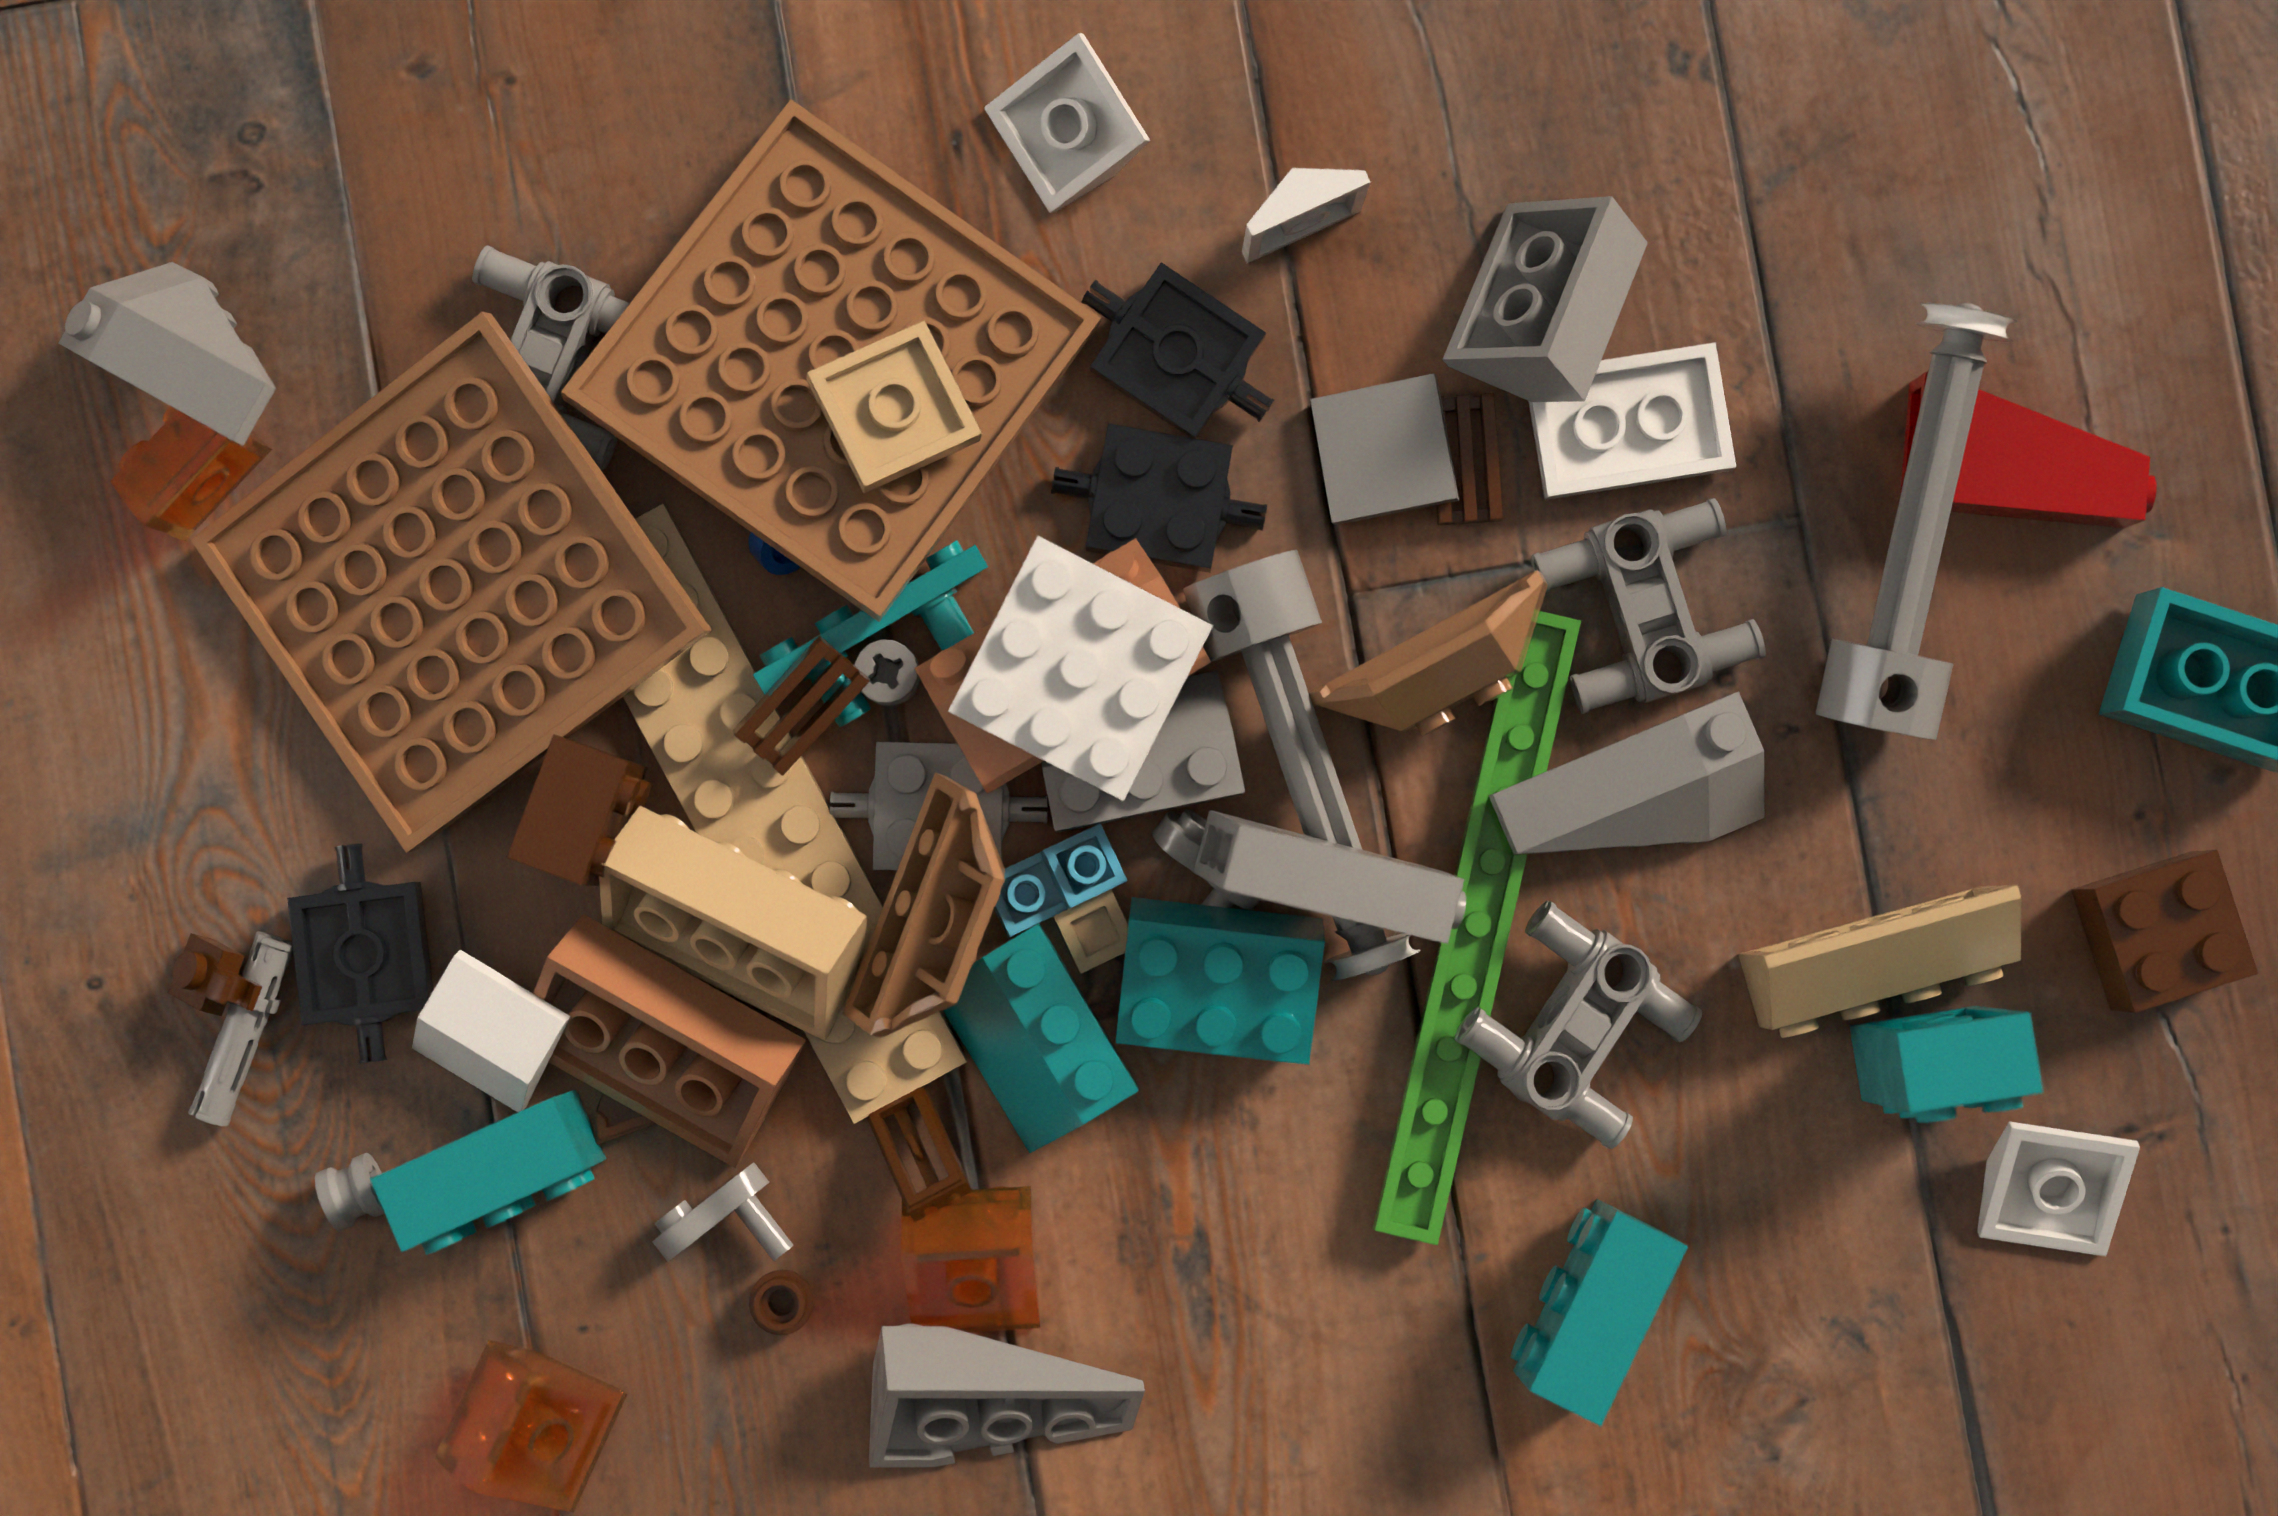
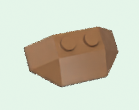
M1536 570L1336 679L1309 692L1310 698L1314 705L1399 731L1409 732L1417 727L1422 737L1456 719L1451 709L1474 697L1478 706H1482L1513 689L1508 678L1520 673L1548 584L1542 573Z
M934 773L842 1013L872 1036L882 1038L957 1004L969 970L975 961L977 949L993 908L998 902L1000 890L1005 879L1003 863L976 793L947 776Z

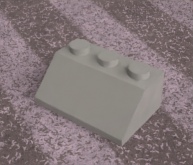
M1612 196L1507 204L1442 360L1452 369L1530 402L1585 401L1648 242Z
M1218 671L1188 676L1124 801L1046 761L1041 762L1056 833L1241 796L1245 793L1233 729Z

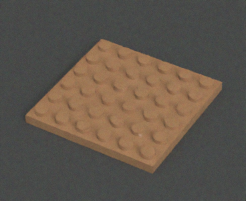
M790 99L561 390L562 399L880 622L1098 328L1102 317ZM925 320L982 432L981 440L867 493H863L807 382V372Z
M481 312L191 539L195 548L406 853L417 851L546 755L553 734L565 738L570 737L712 631L491 313Z

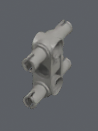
M486 245L480 252L474 266L472 281L479 286L484 285L523 301L524 308L510 341L600 470H604L612 458L618 438L605 429L568 415L566 408L568 403L562 399L561 390L586 360L594 338L601 332L606 334L630 303L616 298L615 292L610 288L609 284L586 276L584 272L574 266L558 265L551 261L546 263L540 262L535 266ZM569 286L583 288V300L577 309L568 313L556 311L555 301L561 290Z
M1715 498L1664 515L1659 510L1653 511L1652 509L1624 514L1613 521L1590 527L1589 531L1584 533L1583 540L1540 554L1534 553L1531 555L1533 571L1538 570L1542 573L1548 584L1546 592L1550 591V589L1593 576L1601 581L1624 651L1622 661L1569 677L1573 697L1581 714L1632 697L1637 702L1643 701L1648 703L1706 685L1708 680L1712 679L1713 672L1766 656L1763 636L1754 619L1701 636L1699 632L1695 631L1672 558L1676 550L1727 535L1725 519L1721 507ZM1629 530L1639 536L1643 544V553L1639 561L1624 560L1617 554L1614 548V537L1617 531ZM1659 650L1671 651L1680 660L1682 671L1676 683L1663 682L1656 676L1653 670V660Z
M1546 901L1532 915L1526 926L1525 933L1537 939L1568 962L1567 972L1522 1038L1488 1016L1483 1009L1476 1007L1461 1022L1455 1034V1041L1465 1045L1497 1068V1076L1501 1079L1500 1082L1510 1089L1518 1100L1531 1104L1552 1120L1565 1121L1569 1119L1599 1140L1607 1149H1613L1627 1135L1631 1128L1633 1117L1590 1088V1081L1636 1012L1668 1033L1673 1040L1680 1043L1686 1040L1696 1029L1702 1017V1010L1690 1004L1661 983L1657 968L1650 963L1649 958L1641 949L1623 944L1605 930L1595 929L1589 931L1557 908L1556 904L1552 901ZM1617 956L1623 965V976L1620 982L1611 988L1605 979V967L1612 957ZM1548 1062L1554 1071V1080L1551 1087L1545 1093L1539 1095L1534 1086V1075L1542 1064Z

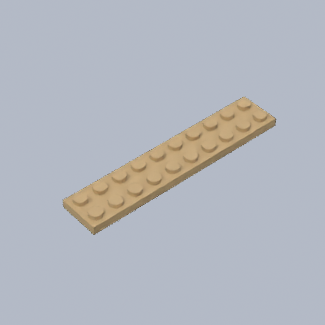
M661 504L635 518V520L712 631L623 696L696 833L714 842L721 841L732 844L745 857L772 870H785L794 875L803 885L828 897L836 896L843 898L853 904L859 912L867 915L865 951L832 1031L825 1041L805 1032L855 1124L868 1117V1114L930 1083L966 1063L968 1060L941 1011L882 1038L868 1034L842 1014L884 905L839 822L833 815H830V806L803 756L782 776L773 768L770 762L760 758L751 746L746 742H741L734 736L733 729L765 694L753 676L756 670L670 511L667 506ZM777 708L756 730L762 737L781 718ZM790 732L775 747L778 751H781L792 739Z

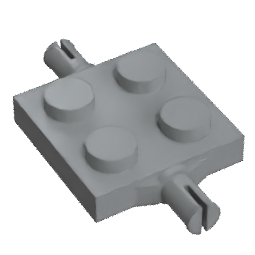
M876 742L875 777L870 786L869 793H835L832 791L830 795V803L855 804L854 808L830 807V815H833L834 818L868 819L874 836L873 870H898L934 773L947 776L976 793L1001 861L1002 841L1009 827V822H1044V824H1047L1048 812L1022 810L1023 808H1048V796H1010L1006 783L987 794L959 745L950 743Z

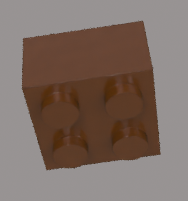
M553 734L507 858L578 885L600 886L599 876L604 878L605 866L603 864L606 863L616 843L615 838L638 807H645L651 789V782L644 780L648 767L581 742Z
M2218 850L2190 851L2071 889L2110 1010L2137 1013L2258 974Z

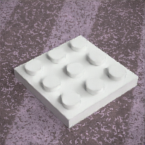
M1037 536L948 712L1124 801L1213 625Z

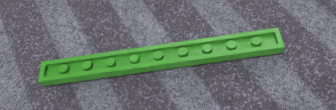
M1540 611L1520 673L1508 678L1513 689L1494 701L1454 876L1464 879L1462 891L1466 895L1465 912L1458 928L1451 929L1448 944L1442 942L1438 944L1373 1225L1375 1231L1438 1246L1481 1059L1471 1049L1456 1042L1455 1034L1461 1022L1474 1008L1479 1007L1488 1016H1491L1528 855L1513 854L1489 795L1547 771L1581 620Z

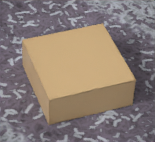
M1112 889L1054 916L1080 974L1126 952L1129 925Z

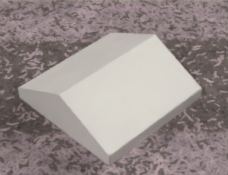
M1083 33L1075 35L984 107L1049 213L1059 211L1114 177L1150 141Z
M1292 168L1246 225L1242 254L1246 262H1252L1361 212L1370 185L1366 171Z
M459 950L452 958L417 1018L412 1049L513 1110L520 1112L527 1107L571 1016L462 950Z
M2009 1121L1987 1159L1977 1229L1979 1237L2106 1256L2140 1150L2138 1142Z

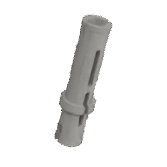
M258 931L254 936L250 954L241 976L260 984L262 989L253 1011L246 1010L230 1002L221 1031H219L205 1068L200 1087L188 1111L196 1119L218 1126H229L236 1100L245 1082L264 1026H266L269 1015L277 1013L281 1002L277 998V994L293 954V944L289 940L273 934Z

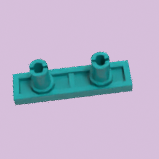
M958 540L927 557L925 561L930 571L907 584L880 622L862 610L853 615L849 606L845 605L814 624L820 636L844 657H847L848 655L845 650L911 612L914 617L919 614L921 615L933 638L943 651L974 633L953 594L958 592L955 586L986 569L988 565L976 545L963 550ZM790 637L759 655L765 667L755 672L753 676L764 694L771 689L817 637L799 647L793 637ZM823 657L805 676L803 681L810 678L813 683L831 663ZM844 674L823 694L821 699L824 703L845 682L847 677ZM862 692L835 719L839 727L871 709Z

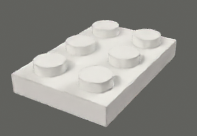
M1716 342L1601 360L1585 401H1529L1545 500L1727 472L1736 468Z

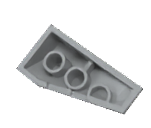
M174 262L90 287L83 301L78 302L69 312L65 323V332L58 344L244 446L276 389L253 349L242 343L234 328L238 324L232 314L222 309L215 299L219 293L214 284Z
M1738 691L1491 794L1489 798L1514 855L1583 851L1614 847H1644L1659 844L1705 843L1765 818L1764 749Z
M918 1324L882 1326L872 1372L869 1465L870 1468L938 1467L954 1464V1452L990 1446L993 1456L1014 1452L1013 1443L1027 1438L1045 1435L1049 1441L1059 1444L1132 1430L1144 1396L1143 1380L946 1326H920Z

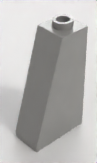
M1211 810L1208 814L1193 872L1223 890L1447 944L1451 929L1458 928L1466 907V895L1462 891L1464 879L1445 871Z

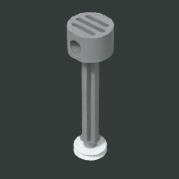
M1933 303L1920 304L1926 308L1927 318L1921 323H1916V325L1944 332L1942 342L1930 352L1932 358L1868 642L1865 645L1831 639L1815 711L1816 715L1908 736L1937 739L1953 663L1919 656L1918 654L1984 364L1988 363L1981 350L1982 341L2012 342L2013 340L2009 339L2006 335V328L2010 323L2018 322L2006 316L1982 311L1979 306L1972 303H1961L1958 306ZM1888 679V689L1880 699L1879 689L1882 683Z
M1298 550L1269 556L1227 570L1183 588L1191 614L1213 625L1203 645L1210 661H1216L1242 652L1304 835L1362 850L1289 637L1322 623ZM1332 916L1337 929L1334 932L1347 940L1350 950L1324 962H1330L1335 965L1337 972L1331 981H1336L1362 973L1370 976L1381 974L1386 971L1389 964L1410 957L1421 950H1414L1410 947L1408 941L1409 934L1402 933L1386 938L1383 928Z

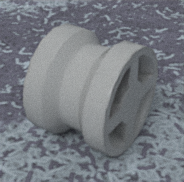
M881 639L870 643L859 653L855 661V666L869 679V683L862 689L863 694L877 704L896 706L905 703L916 693L919 687L920 678L914 669L919 666L916 657L905 645L895 640Z
M369 1153L352 1158L349 1167L341 1170L329 1167L317 1172L315 1175V1187L323 1212L330 1224L338 1232L354 1226L357 1217L369 1214L377 1217L384 1214L370 1181L371 1178L382 1174Z

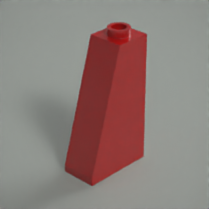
M1928 372L1923 373L1909 383L1901 491ZM1978 389L1951 512L2127 528L2146 520V513L2152 510L2155 503L2157 484L2155 476L2149 475L2150 456Z

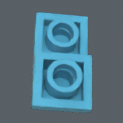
M1101 823L1005 868V879L994 910L1008 938L1128 881Z

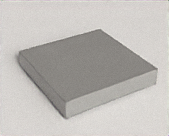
M1435 373L1310 399L1331 522L1334 525L1459 501L1438 378Z

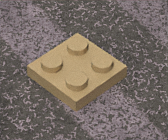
M925 320L807 372V382L863 493H867L981 440L982 432Z

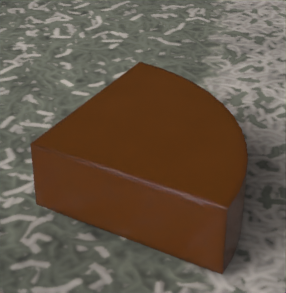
M604 1093L600 1098L599 1107H597L598 1111L595 1112L593 1120L594 1137L597 1145L656 1125L655 1122Z

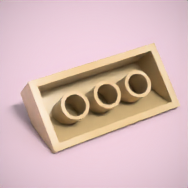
M639 806L615 838L616 843L606 863L603 864L605 866L604 878L599 876L602 924L694 977L825 1041L832 1031L865 951L867 915L859 912L853 904L843 898L836 896L828 897L803 885L794 875L785 870H772L745 857L732 844L721 841L714 842L691 831L681 820L667 814L659 815Z
M2018 885L1979 886L1738 954L1758 1025L1760 1028L1770 1030L1779 1028L1781 1038L1791 1037L1818 1029L1819 1026L1816 1018L1840 1011L1842 1020L1856 1019L1881 1011L1878 1000L1902 994L1904 1003H1911L1942 994L1939 983L1963 977L1965 986H1971L2003 977L2001 966L2021 960V895Z

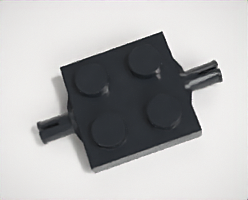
M1162 262L1144 288L1129 297L1127 301L1101 285L1097 280L1091 284L1090 292L1087 290L1081 303L1086 304L1112 322L1108 340L1090 365V371L1189 438L1196 439L1213 413L1227 405L1229 401L1256 418L1258 422L1262 421L1266 411H1269L1275 400L1273 398L1271 399L1244 381L1247 364L1264 340L1266 332Z
M1109 423L1103 454L1095 466L1093 474L1055 467L1051 494L1057 493L1088 499L1091 520L1086 551L1107 555L1136 538L1152 563L1207 573L1211 572L1215 544L1223 532L1225 524L1255 528L1263 531L1268 505L1230 499L1231 492L1227 477L1233 445Z
M350 844L334 847L337 856L340 885H334L320 894L290 897L287 900L302 1025L334 1021L349 1026L356 1025L360 1064L387 1060L382 1022L388 1021L404 1012L422 1010L433 992L421 882L383 885L366 881L362 853L363 844Z

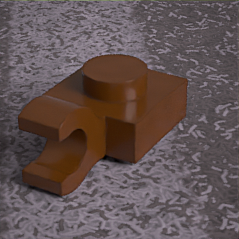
M191 933L184 952L175 962L173 981L168 994L201 1012L222 1016L228 1001L246 1010L253 1011L262 986L238 974L245 957L244 955L212 938Z

